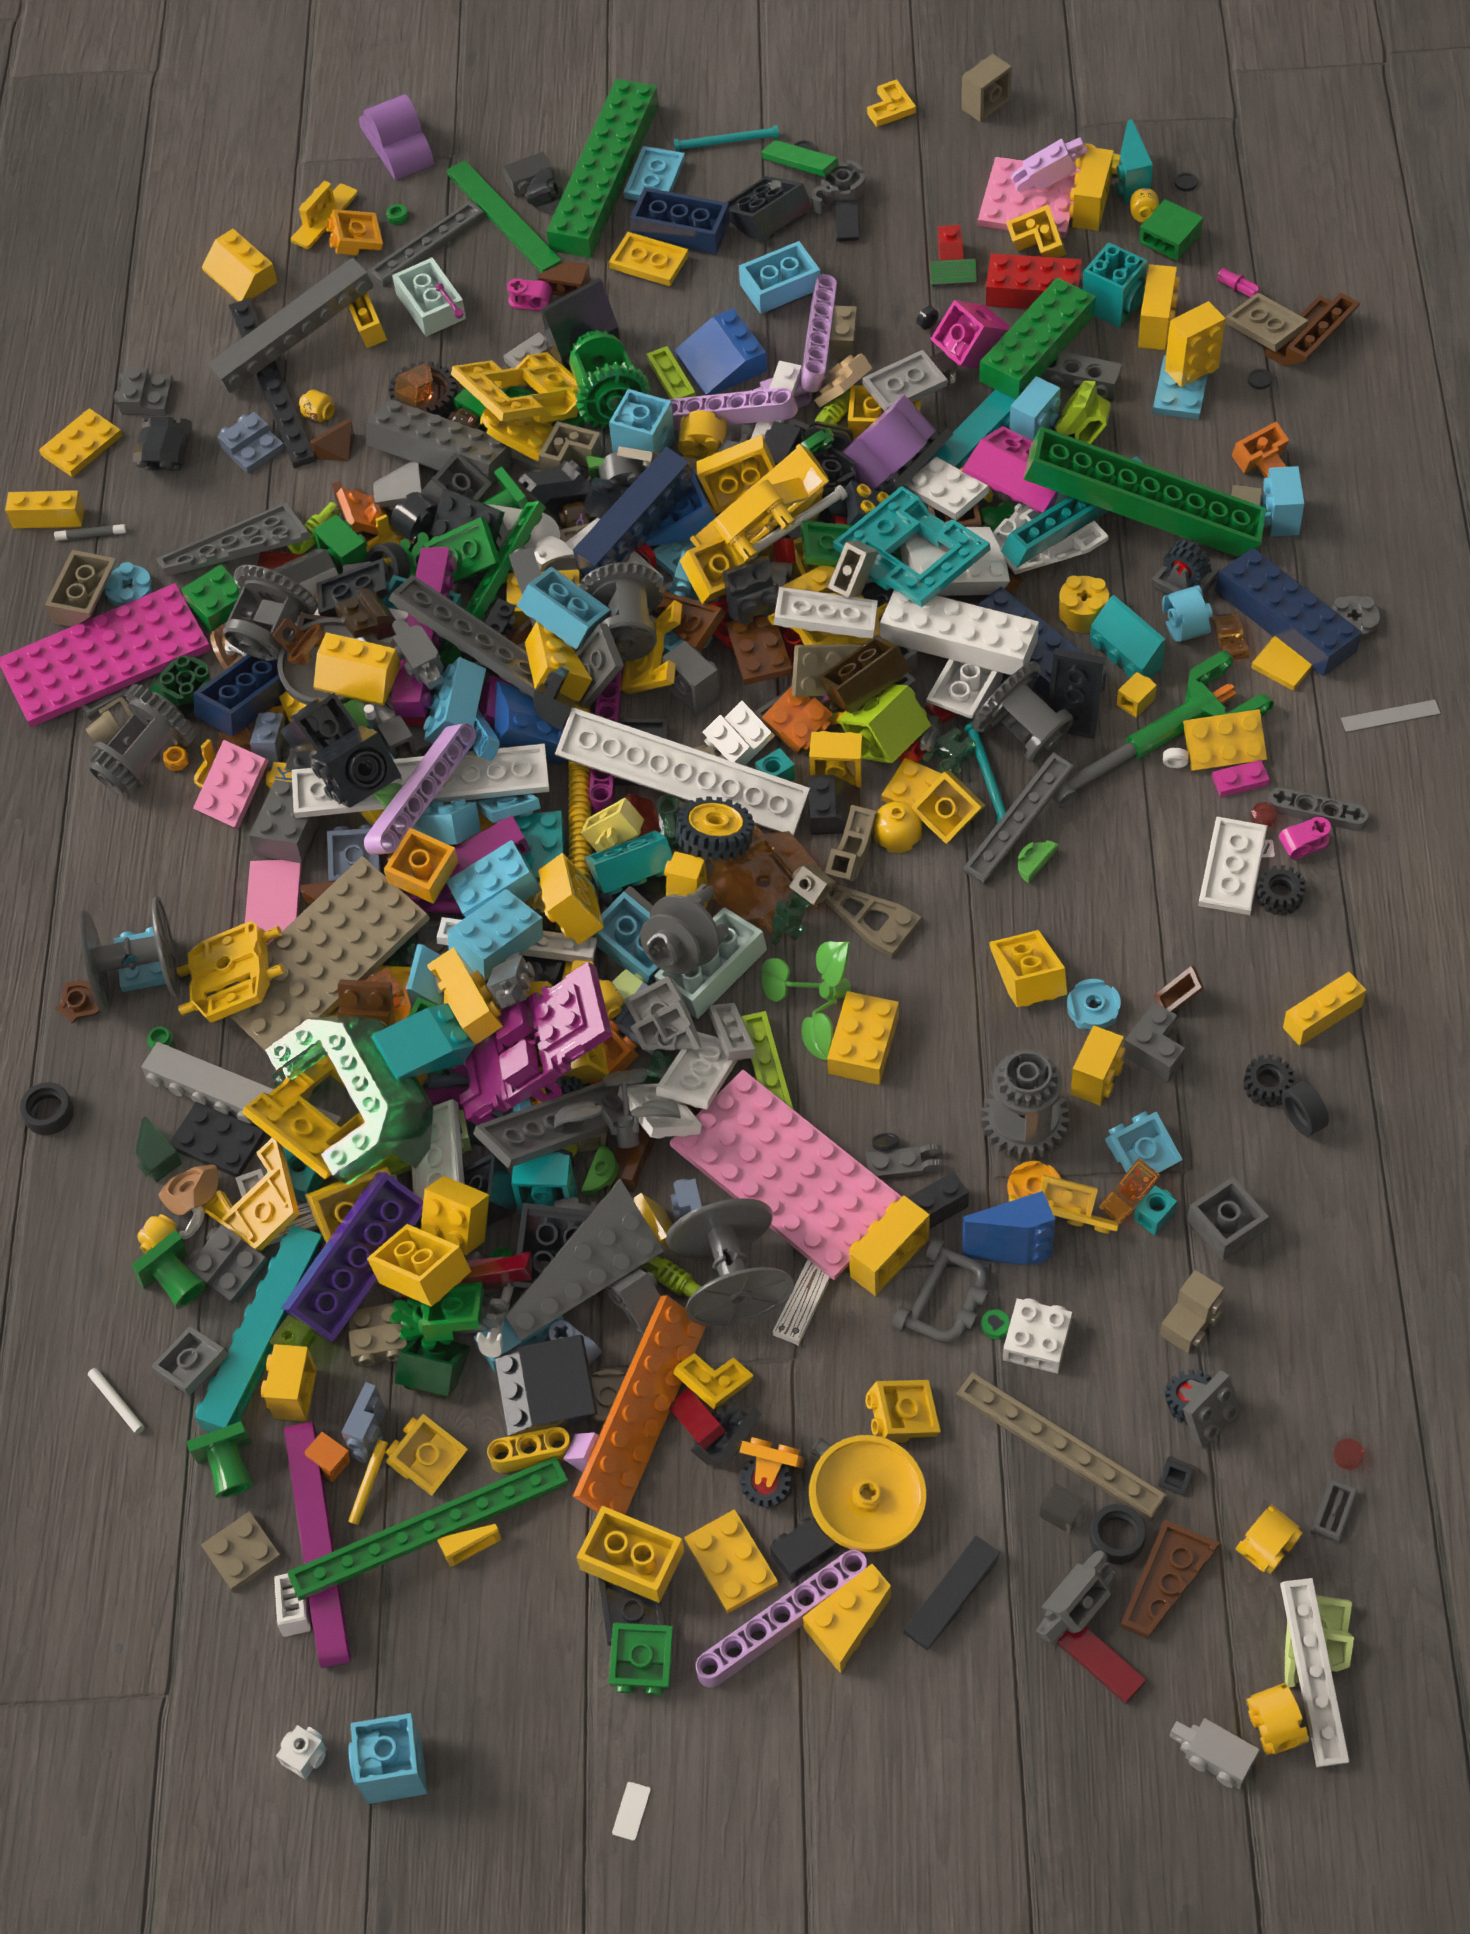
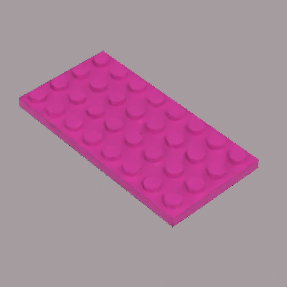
M174 583L1 656L0 667L31 728L162 672L178 656L197 657L211 651V648L177 585Z

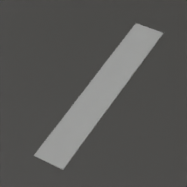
M1430 700L1342 717L1341 721L1345 731L1348 732L1441 713L1436 700Z

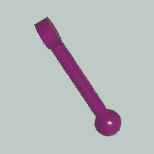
M437 283L435 286L436 290L441 292L452 307L455 317L458 319L462 318L464 315L463 310L457 308L444 290V285Z

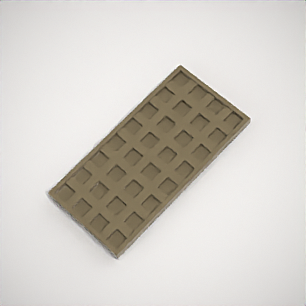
M362 856L282 931V936L275 938L267 945L269 968L281 963L285 968V974L272 978L261 1003L229 1015V1017L267 1054L279 1063L303 1038L307 1037L339 1006L337 984L340 979L365 981L412 937L430 917L398 887L389 884L387 878ZM237 981L230 985H227L225 989L237 985L241 982Z

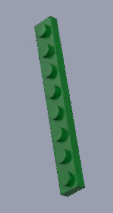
M541 502L526 503L498 551L500 564L487 570L465 608L467 612L480 621L484 620V613L488 606L495 601L499 587L508 578V572L512 567L509 554H512L519 548H523L529 542L533 528L541 521L542 513L546 508ZM448 640L439 653L440 661L444 668H447L449 664H453L459 657H462V651Z

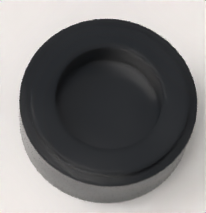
M927 306L919 313L916 323L923 330L930 329L937 322L939 313L932 306Z

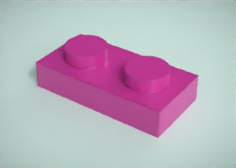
M1261 760L1212 773V779L1220 798L1269 786L1270 781Z

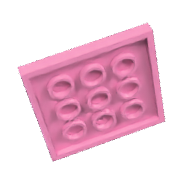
M995 157L978 217V226L1008 230L1006 221L1049 205L1060 236L1066 239L1071 220L1069 217L1070 206L1074 204V201H1070L1072 187L1076 188V185H1074L1075 175L1081 169L1076 168L1075 172L1044 190H1037L1034 186L1020 193L1015 188L1016 182L1014 183L1011 174L1024 166L1022 160Z

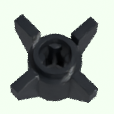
M550 167L539 171L528 185L525 196L528 204H532L534 208L555 213L560 202L556 198L560 197L559 192L563 191L562 186L558 187L554 180L549 181V179L553 178Z

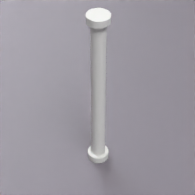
M841 485L837 486L834 492L794 517L796 521L793 525L789 523L790 528L783 530L779 527L752 546L758 553L799 527L802 521H808L838 500L847 498L845 489Z

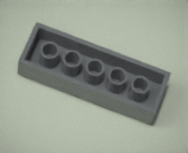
M390 399L366 421V445L416 463L418 462L421 465L438 471L455 452L459 453L492 484L497 480L494 471L501 466L506 471L511 466L512 448L494 439L487 433L462 425L459 422L442 418L439 415L422 411L419 408L402 404L399 401Z

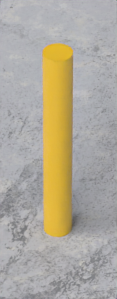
M379 1439L376 1442L348 1520L352 1524L359 1526L388 1442Z

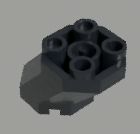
M174 417L143 418L142 428L133 452V463H136V467L149 471H158V467L167 468V470L180 471L181 465H184V455L192 433V421L180 418V423H177Z
M820 450L813 454L829 479V482L823 486L822 499L834 492L835 488L839 485L845 489L850 481L859 484L855 472V461L841 451H834V455L827 454L828 450ZM840 499L821 511L819 514L820 521L831 523L833 515L847 518L848 511L845 501Z
M571 459L569 462L564 460L558 467L521 471L516 477L551 513L558 506L576 501H585V497L593 482V479L589 476L586 478L582 476L585 471Z

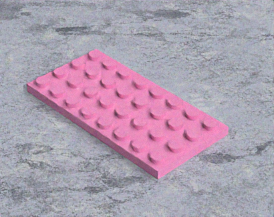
M744 1070L715 1096L707 1110L702 1109L695 1116L702 1124L700 1134L688 1135L687 1137L675 1136L670 1141V1146L734 1199H756L768 1204L773 1212V1220L769 1228L833 1280L850 1265L849 1249L857 1239L861 1240L867 1234L869 1226L875 1220L880 1221L885 1215L886 1209L893 1201L898 1202L902 1197Z

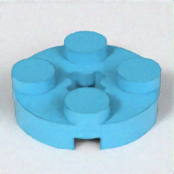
M125 562L119 568L112 571L104 589L109 602L119 607L152 593V581L149 573L144 568L133 565L130 562ZM128 584H132L133 586L132 588L126 587L124 589V586Z
M1100 979L1083 980L1076 984L1075 989L1069 993L1067 1011L1077 1028L1091 1030L1094 1025L1103 1029L1114 1025L1117 1021L1121 1005L1120 996L1113 986L1111 988L1105 985V981ZM1091 1000H1095L1096 1004H1101L1097 1008H1091L1088 1005H1090Z

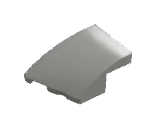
M411 461L373 483L375 504L379 505L380 508L396 506L399 502L404 503L408 499L406 496L409 493H420L422 485L419 463Z
M672 975L623 999L636 1022L631 1028L643 1050H697L701 1048L694 1023Z

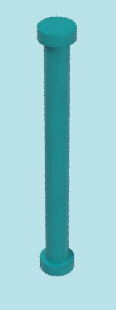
M773 125V128L681 141L674 139L675 152H680L682 149L774 137V139H778V126Z
M969 723L964 727V730L970 736L998 817L996 819L998 824L1005 815L1006 809L979 732L972 728V723Z

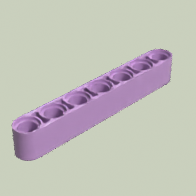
M827 274L817 277L811 301L800 381L801 387L808 392L820 390L826 369L837 284L835 278Z
M787 388L667 399L672 403L674 430H680L682 417L685 419L692 411L703 410L713 412L719 420L722 417L727 425L786 420L794 417L798 411V406L790 390Z
M463 723L447 726L367 833L364 839V847L370 855L393 853L408 829L413 828L475 742L476 731L471 724Z
M857 1550L845 1552L700 1655L696 1661V1672L699 1682L708 1688L720 1685L803 1625V1617L867 1568L865 1555ZM856 1563L861 1566V1569L851 1572L846 1567ZM833 1580L838 1585L835 1588L828 1589L823 1586V1583ZM810 1597L814 1600L809 1606L799 1603L801 1598ZM780 1614H786L790 1617L785 1623H779L775 1620ZM756 1631H762L766 1634L761 1640L751 1638V1635ZM732 1648H738L742 1651L737 1657L732 1658L727 1655V1652ZM708 1665L718 1668L712 1675H706L702 1672Z

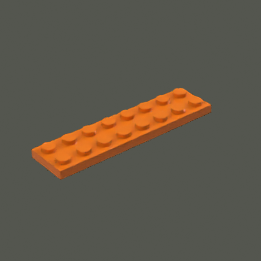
M668 1295L660 1296L573 1494V1497L597 1513L604 1506L621 1514H626L670 1412V1404L675 1400L682 1381L673 1374L675 1367L695 1353L706 1328V1325L691 1321L686 1314V1309Z

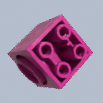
M954 300L931 340L958 365L980 369V361L1011 327L986 305Z

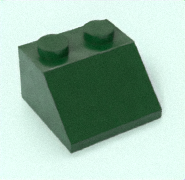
M423 1336L410 1340L399 1352L395 1384L403 1385L408 1390L427 1391L436 1397L449 1396L458 1385L470 1346L456 1342L445 1345L440 1341H436L435 1348L427 1350L421 1344Z

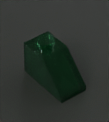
M146 1116L141 1119L135 1151L140 1162L137 1164V1167L146 1178L150 1175L157 1183L183 1163L177 1150Z

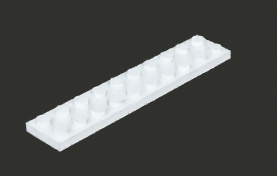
M573 707L555 752L557 757L686 801L693 800L696 802V798L699 797L706 800V796H712L713 800H716L717 797H722L724 802L727 799L733 800V805L738 802L741 804V808L745 807L748 809V813H751L753 816L754 824L794 837L810 788Z
M545 744L499 748L492 761L479 757L475 751L467 752L431 802L443 800L446 803L456 799L475 800L549 792ZM424 756L393 759L402 776L391 783L403 785ZM312 768L292 770L295 818L385 809L373 794L351 808L342 804L339 805L336 801H331L327 797L323 789L326 785L322 778H317Z

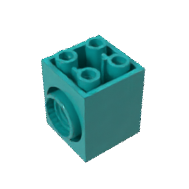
M1109 242L1084 270L1083 290L1096 296L1095 317L1119 328L1123 326L1143 302L1148 260Z

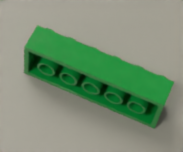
M1056 278L980 361L979 381L1017 399L1032 380L1044 373L1057 356L1094 317L1096 296L1062 279Z

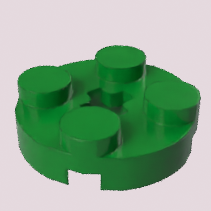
M826 428L825 433L821 430L806 439L801 445L807 447L812 454L820 450H830L833 447L831 443L834 441L835 436L830 428Z

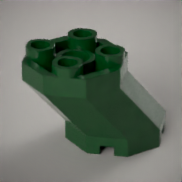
M178 656L176 660H173L163 670L160 677L151 685L150 691L165 697L183 715L190 714L194 709L193 693L212 680L209 665L195 657Z

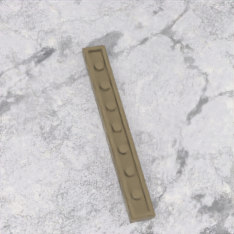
M974 1372L969 1375L956 1393V1397L1124 1505L1135 1509L1149 1521L1152 1520L1167 1497L1165 1493Z

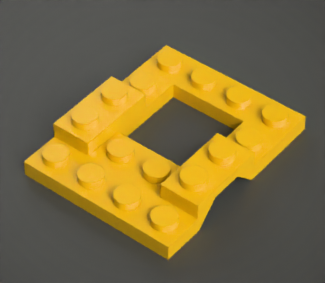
M548 352L527 355L516 368L502 370L492 360L452 366L451 375L501 421L508 422L513 419L532 417L536 422L545 424L550 421L577 417L578 408L575 403L577 401L575 394L579 393L575 378L572 373ZM529 384L539 394L509 398L498 387L507 389L512 386H526Z
M327 1040L297 1064L283 1083L269 1094L262 1092L244 1106L242 1112L243 1115L324 1179L335 1170L341 1171L353 1160L356 1151H363L366 1148L365 1145L374 1140L375 1135L382 1132L396 1120L392 1117L389 1099L390 1091H392L391 1087L331 1040ZM330 1075L368 1104L341 1128L306 1101L311 1096L313 1089Z

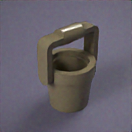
M119 697L100 709L99 713L102 715L85 729L94 743L99 741L107 745L121 729L108 709L121 702L127 716L130 718L133 715L124 698Z

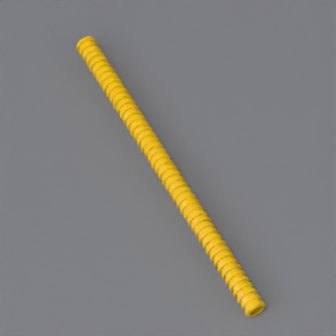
M577 701L574 708L590 713V707L581 708ZM568 760L569 860L591 882V872L584 858L591 855V844L581 834L586 819L591 817L589 793L591 768Z

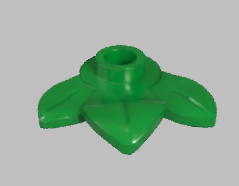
M1003 501L999 504L998 508L994 506L982 508L979 510L980 519L985 523L982 527H990L993 533L1005 518L1009 519L1013 515L1015 507L1011 503Z

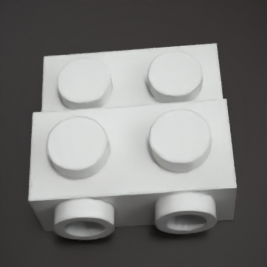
M743 701L725 718L719 715L703 731L707 737L704 742L708 746H712L713 751L718 749L722 753L719 756L720 758L744 766L775 736Z

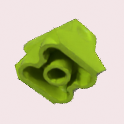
M1084 381L1069 399L1055 426L1058 433L1066 436L1075 433V439L1092 444L1105 428L1111 404L1097 394L1096 381Z

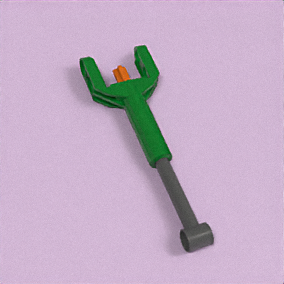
M1223 650L1190 669L1184 704L1126 737V744L1068 777L1052 799L1060 808L1070 805L1077 797L1076 790L1130 758L1140 759L1184 733L1183 721L1258 709H1260L1261 717H1263L1273 708L1274 701L1267 694H1258L1226 713V708L1222 704L1237 695L1234 686L1226 684L1213 693L1205 686L1225 674L1232 665L1234 658L1227 650Z

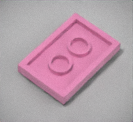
M223 740L193 809L239 829L269 760Z

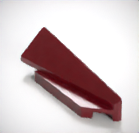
M525 1252L506 1258L496 1257L469 1260L467 1263L471 1272L459 1284L482 1282L484 1289L507 1287L508 1282L532 1280V1253ZM399 1292V1294L402 1296V1298L408 1297V1296H406V1295H404V1294H402V1293Z

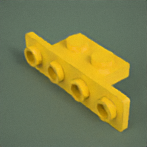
M323 181L313 191L312 195L301 204L299 212L302 226L291 237V242L305 249H310L326 231V222L331 217L332 210H345L358 195L357 190L342 183L333 190L331 183Z
M1043 1174L1039 1192L1043 1191L1055 1220L1058 1216L1066 1218L1067 1223L1079 1227H1083L1084 1223L1093 1225L1094 1230L1107 1234L1111 1230L1118 1231L1119 1225L1117 1221L1091 1215L1098 1191L1097 1188ZM1010 1194L1008 1200L1010 1202L1022 1197Z

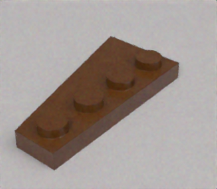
M665 591L662 604L658 605V610L652 611L651 616L657 619L674 600L681 603L680 624L670 631L701 652L727 613L721 607L707 603L702 604L700 601Z
M1164 1520L1120 1627L1148 1639L1218 1549L1220 1542Z

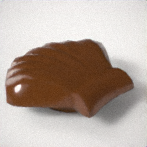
M84 980L66 982L62 990L61 1004L55 1008L71 1023L76 1022L80 1017L96 1015L100 1011L93 997L89 982Z

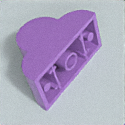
M406 94L365 109L364 115L359 117L360 128L395 181L435 165L429 144L422 133L416 110Z
M903 394L858 436L843 453L855 461V472L859 484H865L874 490L917 454L936 430L907 396Z

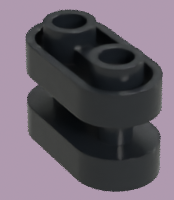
M821 421L812 423L804 435L805 441L821 430L825 433L826 428H830L835 437L831 443L833 447L828 450L827 454L833 455L834 451L843 452L854 440L853 433L849 428Z

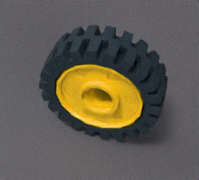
M706 796V800L699 797L696 798V802L693 800L688 801L687 805L684 804L679 810L676 822V840L679 841L680 847H684V851L687 853L692 851V856L695 857L702 855L704 860L712 857V861H718L719 858H722L723 861H729V856L732 859H736L738 855H744L750 848L754 830L753 816L751 813H748V809L745 807L741 808V804L738 802L733 805V800L727 799L724 802L722 797H717L716 800H713L712 796Z

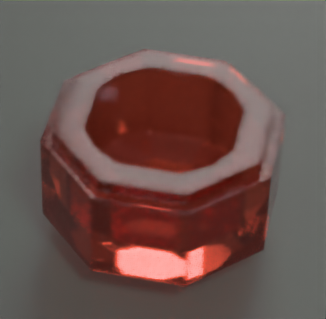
M1262 802L1255 804L1250 817L1253 823L1272 827L1276 821L1277 812L1273 805Z

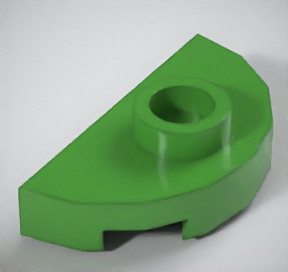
M1046 840V843L1039 842L1034 844L1032 842L1025 846L1018 856V871L1021 878L1029 884L1055 854L1059 844Z
M602 1145L598 1147L581 1190L584 1196L598 1194L597 1191L605 1186H611L618 1175L619 1164L616 1161L615 1155L608 1147Z

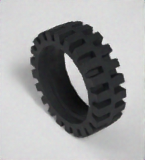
M421 361L419 366H416L415 363L410 364V369L406 366L401 368L402 373L398 371L395 374V378L391 380L389 385L391 400L399 401L402 404L419 408L434 415L443 416L446 419L450 416V412L456 410L454 398L458 395L456 379L451 375L446 366L442 367V364L437 363L434 366L433 362L428 361V364L425 365L424 361ZM428 379L429 382L433 380L434 383L441 384L446 388L442 398L428 405H412L402 399V395L408 388L421 382H428Z

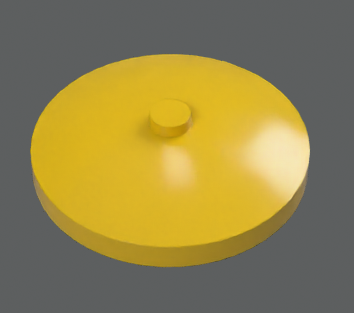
M858 1435L837 1442L820 1457L810 1479L809 1502L818 1525L832 1540L852 1550L879 1552L900 1544L915 1530L925 1509L926 1485L918 1464L904 1448L882 1437Z

